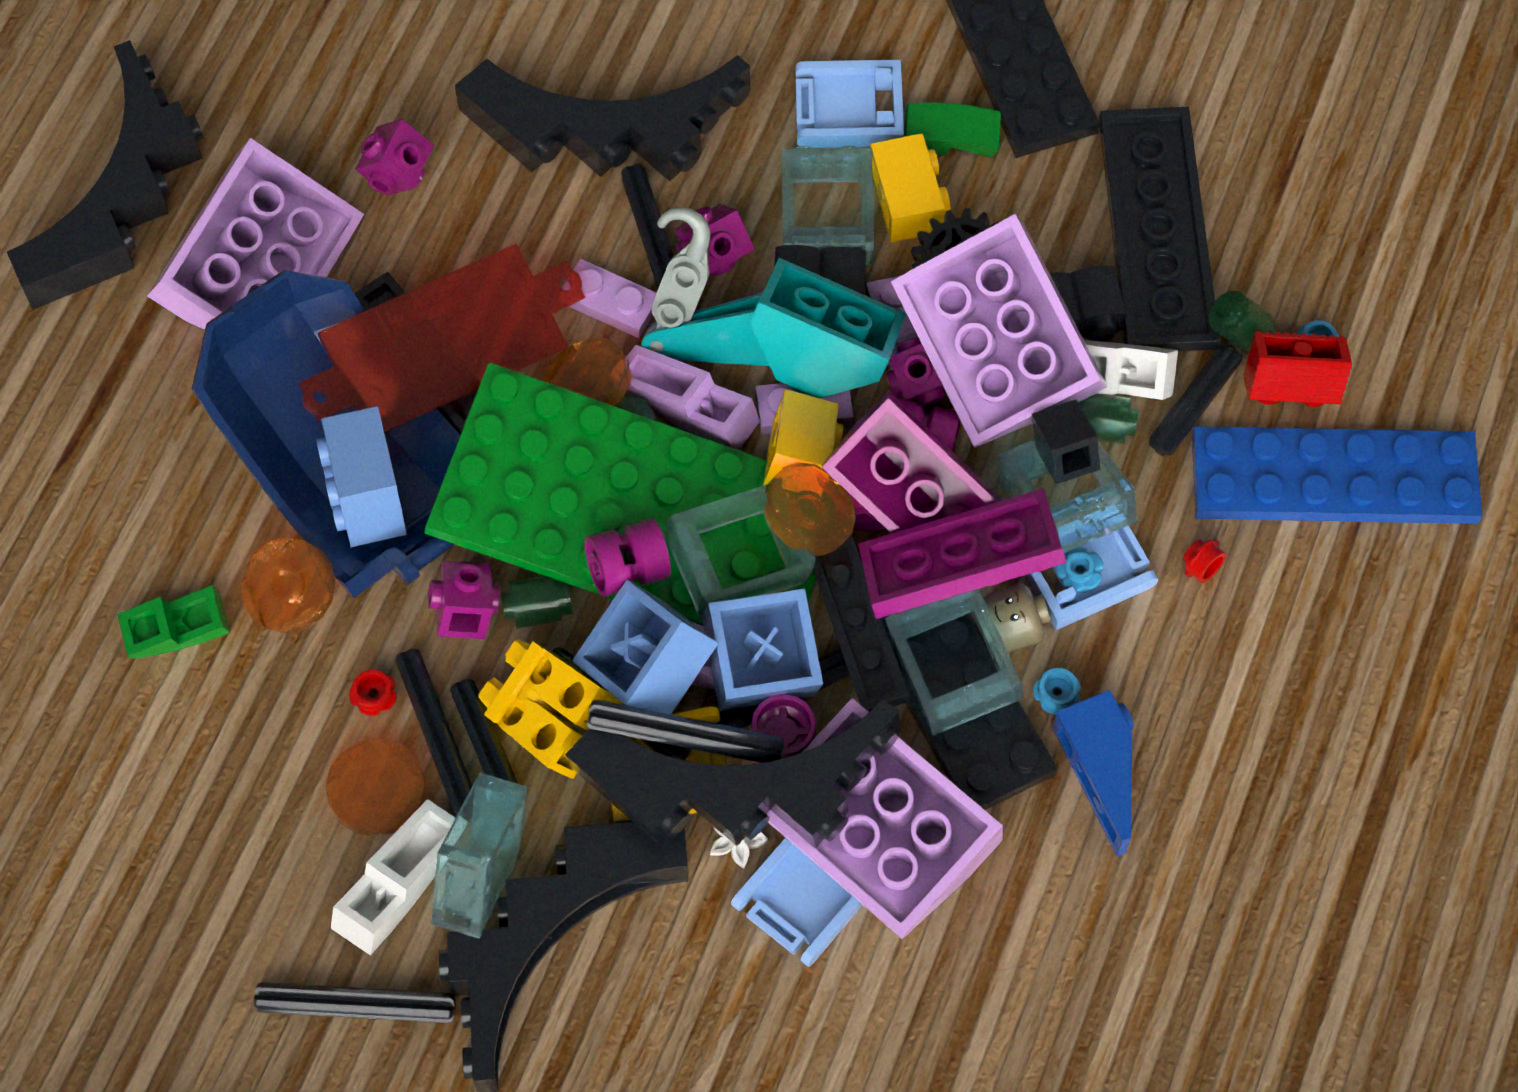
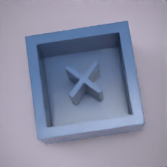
M378 406L321 418L325 437L316 439L337 531L347 530L351 547L407 535Z
M626 580L572 661L626 706L671 715L719 643L665 601L633 582Z
M805 589L708 603L702 615L704 632L719 643L709 657L719 711L759 705L770 696L780 694L793 695L798 698L815 696L822 687L823 680Z

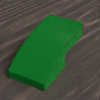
M909 103L905 110L904 137L923 133L927 150L934 149L936 154L945 156L950 148H955L992 158L999 150L1001 112L954 103Z
M212 585L169 603L162 597H158L117 614L127 656L131 659L181 650L230 633L220 592Z

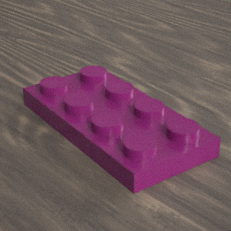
M1044 488L858 543L869 598L876 619L902 613L915 607L939 600H946L959 594L986 586L997 585L1003 581L1044 571L1066 563Z

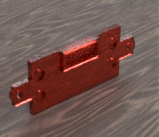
M517 243L320 331L317 335L333 367L298 384L303 393L302 403L305 409L314 415L317 422L322 421L321 418L333 416L352 406L356 411L378 406L383 430L386 433L478 390L489 362L517 372L566 349L568 345L552 314L585 299L581 290L582 280L579 274L570 268L567 261L533 276ZM560 280L568 281L570 290H563L560 287ZM315 392L323 393L326 398L325 402L317 403L313 398V394Z

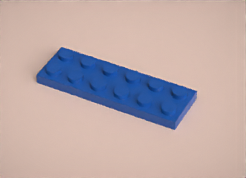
M1194 426L1192 454L1195 519L1478 524L1482 518L1475 431Z

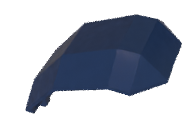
M283 270L206 323L191 389L211 420L279 512L353 598L391 570L405 584L409 585L420 577L418 571L455 545L424 534L460 434L427 398L366 314L348 282ZM378 406L407 535L351 547L347 530L337 531L316 439L325 437L321 418Z

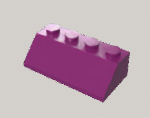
M889 391L853 426L821 466L891 533L1003 500Z

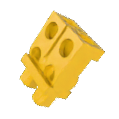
M517 639L505 654V661L514 667L506 682L504 683L494 677L487 681L478 694L479 699L488 708L484 715L498 724L502 730L546 767L574 779L577 772L571 768L565 754L585 733L556 714L557 711L575 725L588 731L590 728L587 727L586 719L592 701L600 700L623 705V703L602 685L558 654L534 641L529 644Z

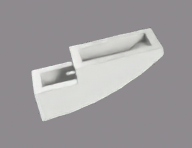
M1084 340L1108 386L1097 393L1107 395L1118 393L1161 400L1173 396L1178 350Z
M427 799L367 861L365 874L333 907L331 929L371 956L409 912L434 879L466 832L467 825Z

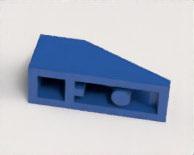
M1108 690L1057 711L1053 731L1118 857L1126 853L1131 839V730H1133L1134 725L1127 707L1122 702L1117 704L1111 691Z

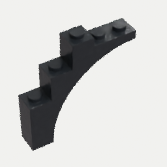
M130 40L114 46L124 81L125 105L119 138L109 163L87 195L65 217L32 240L7 251L32 310L134 269L128 252L136 249L128 229L168 214L163 196L170 194V190L163 174L203 159L197 142L203 140L204 136L195 115L192 114L186 117L179 101L169 104L161 87L153 90L149 81L156 79L151 64L146 54L137 56Z
M737 55L711 74L679 89L638 99L609 101L568 97L542 90L515 78L486 59L455 85L459 110L531 172L536 170L541 164L549 163L555 159L561 148L565 146L601 177L612 167L616 168L622 165L633 150L666 179L671 181L681 171H689L699 160L701 155L700 133H708L716 125L723 113L731 106H739L747 98L750 92V65Z
M883 699L864 718L824 744L791 757L758 764L710 765L689 762L643 747L623 735L589 729L565 755L575 772L658 845L667 835L673 838L684 829L691 818L688 812L693 808L736 846L745 837L752 840L763 830L770 818L767 813L771 810L816 848L824 838L828 842L832 841L846 826L849 819L845 815L849 812L847 798L840 791L843 788L847 792L851 791L864 777L867 771L864 765L876 752L883 755L896 742L900 735V731L897 730L900 726L899 711Z
M633 822L564 827L565 844L556 845V864L559 876L506 879L507 896L498 897V919L500 927L508 928L447 933L448 949L439 950L441 981L449 980L454 996L470 995V997L461 998L462 1027L471 1028L472 1046L463 1047V1072L465 1079L473 1078L477 1092H498L502 1043L512 1010L521 990L536 966L567 932L594 912L616 900L657 886L689 881L685 827L673 838L667 835L659 845Z

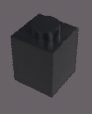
M1077 400L1031 414L1036 450L1055 484L1101 470L1097 435Z

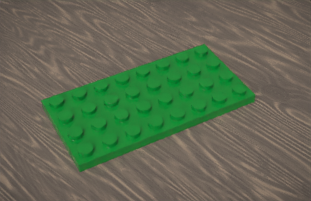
M489 362L425 526L424 534L600 595L588 568L584 546L585 537L610 529H614L619 534H622L625 525L653 518L660 527L667 545L671 574L667 579L647 585H640L636 580L633 583L665 601L689 621L703 626L702 615L708 603L805 589L807 602H809L816 576L803 540L832 530L834 524L832 520L833 494L838 486L825 483L818 501L763 486L767 461L765 459ZM621 551V554H622V557H623V561H624V565H626L625 558H624V555H623V551ZM617 593L605 597L613 600Z

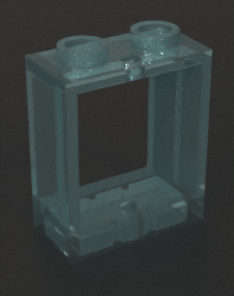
M801 146L794 149H782L783 245H806L819 249L830 247L856 248L866 251V265H873L872 148L843 146L838 149H814ZM860 182L861 226L794 227L793 183Z
M1035 439L997 455L1001 488L1008 498L1035 491L1036 489L1030 481L1049 473L1036 450ZM1099 442L1101 470L1092 472V474L1102 487L1050 508L1063 553L1137 522L1135 488Z
M777 481L670 516L664 535L700 619L708 603L778 593L806 583L814 568L815 553L809 539L801 537L795 523L797 514L794 503L789 495L782 494ZM763 513L786 569L722 590L699 534Z
M979 589L885 617L891 641L933 736L1024 699L1022 683ZM972 612L998 673L932 699L906 639Z
M479 773L437 852L432 925L480 938L498 902V898L506 886V879L510 878L520 857L527 786Z

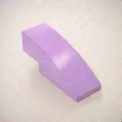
M638 345L634 346L610 377L615 386L635 401L681 430L736 450L742 447L760 423L752 398L715 385L710 372Z

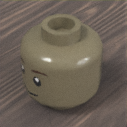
M1017 584L987 594L983 599V608L977 610L981 629L988 646L996 645L1003 653H1010L1040 643L1045 635L1043 624L1052 621L1043 594L1033 596L1030 588L1025 584Z

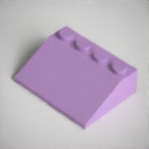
M250 138L234 156L147 297L186 322L205 329L206 323L283 270L327 277L363 218L364 213Z
M1016 214L891 281L974 447L1032 424L1031 414L1073 400L1080 402L1108 387L1027 228Z
M852 698L802 752L820 746L842 734L869 712ZM898 737L886 753L880 755L876 752L864 765L867 768L864 777L851 791L847 792L844 788L840 791L847 798L849 812L845 816L849 820L844 829L832 841L828 842L824 838L814 848L773 811L770 810L767 815L770 817L769 824L903 939L963 884L1003 840V825Z

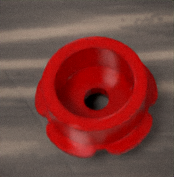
M1198 539L1186 550L1182 560L1186 563L1185 575L1188 578L1194 576L1201 583H1204L1212 578L1221 568L1226 559V553L1219 548L1218 540L1214 539L1204 542L1202 539Z
M379 670L363 671L355 678L350 688L349 698L351 704L357 706L359 712L363 715L377 716L380 714V711H388L394 706L397 699V694L394 692L396 684L390 675ZM372 690L378 691L376 697H370L369 693Z

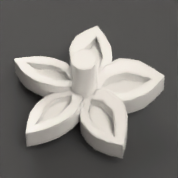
M714 827L715 831L722 837L714 842L710 855L719 856L731 851L735 863L744 869L749 858V849L759 848L768 839L760 832L752 840L745 837L736 846Z

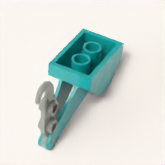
M670 208L661 215L657 222L659 228L666 227L672 220H683L691 226L693 236L690 243L671 258L652 303V314L657 322L649 326L642 340L641 347L678 361L770 366L776 380L787 384L796 392L810 394L816 398L827 397L880 381L891 357L906 313L781 258H778L763 292L695 311L709 278L707 249L710 244L711 232L708 223L701 214L691 208Z

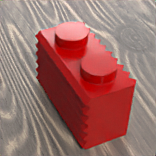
M1258 330L1254 333L1243 375L1248 400H1257L1266 405H1273L1279 401L1300 402L1310 407H1320L1324 404L1340 405L1344 397L1350 370L1352 369L1347 339L1342 335L1339 337L1334 335L1327 337L1324 334L1317 336L1314 333L1310 336L1305 333L1302 335L1297 333L1290 335L1287 332L1280 334L1277 331L1274 334L1269 331L1263 334Z

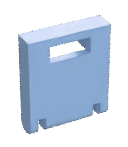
M901 60L802 61L796 64V118L798 130L797 144L799 147H870L871 143L904 137ZM875 91H892L893 111H877L876 117Z
M1112 500L1055 524L1065 557L1067 551L1076 547L1086 548L1087 552H1095L1101 557L1104 568L1101 571L1102 581L1096 588L1086 593H1076L1073 586L1066 589L1062 584V578L1057 576L1056 566H1054L1052 569L1064 588L1063 591L1054 597L1041 572L1025 575L1035 595L1043 594L1055 631L1155 586L1158 582L1154 571H1148L1134 577L1145 571L1149 567L1150 562L1123 516L1107 522L1104 526L1103 521L1112 518L1118 511ZM1078 566L1076 568V572L1083 573L1085 571V568L1083 566Z
M787 838L779 844L731 901V905L738 911H741L751 899L756 902L746 914V917L791 954L794 955L806 942L809 947L803 953L800 961L808 967L818 959L863 906Z

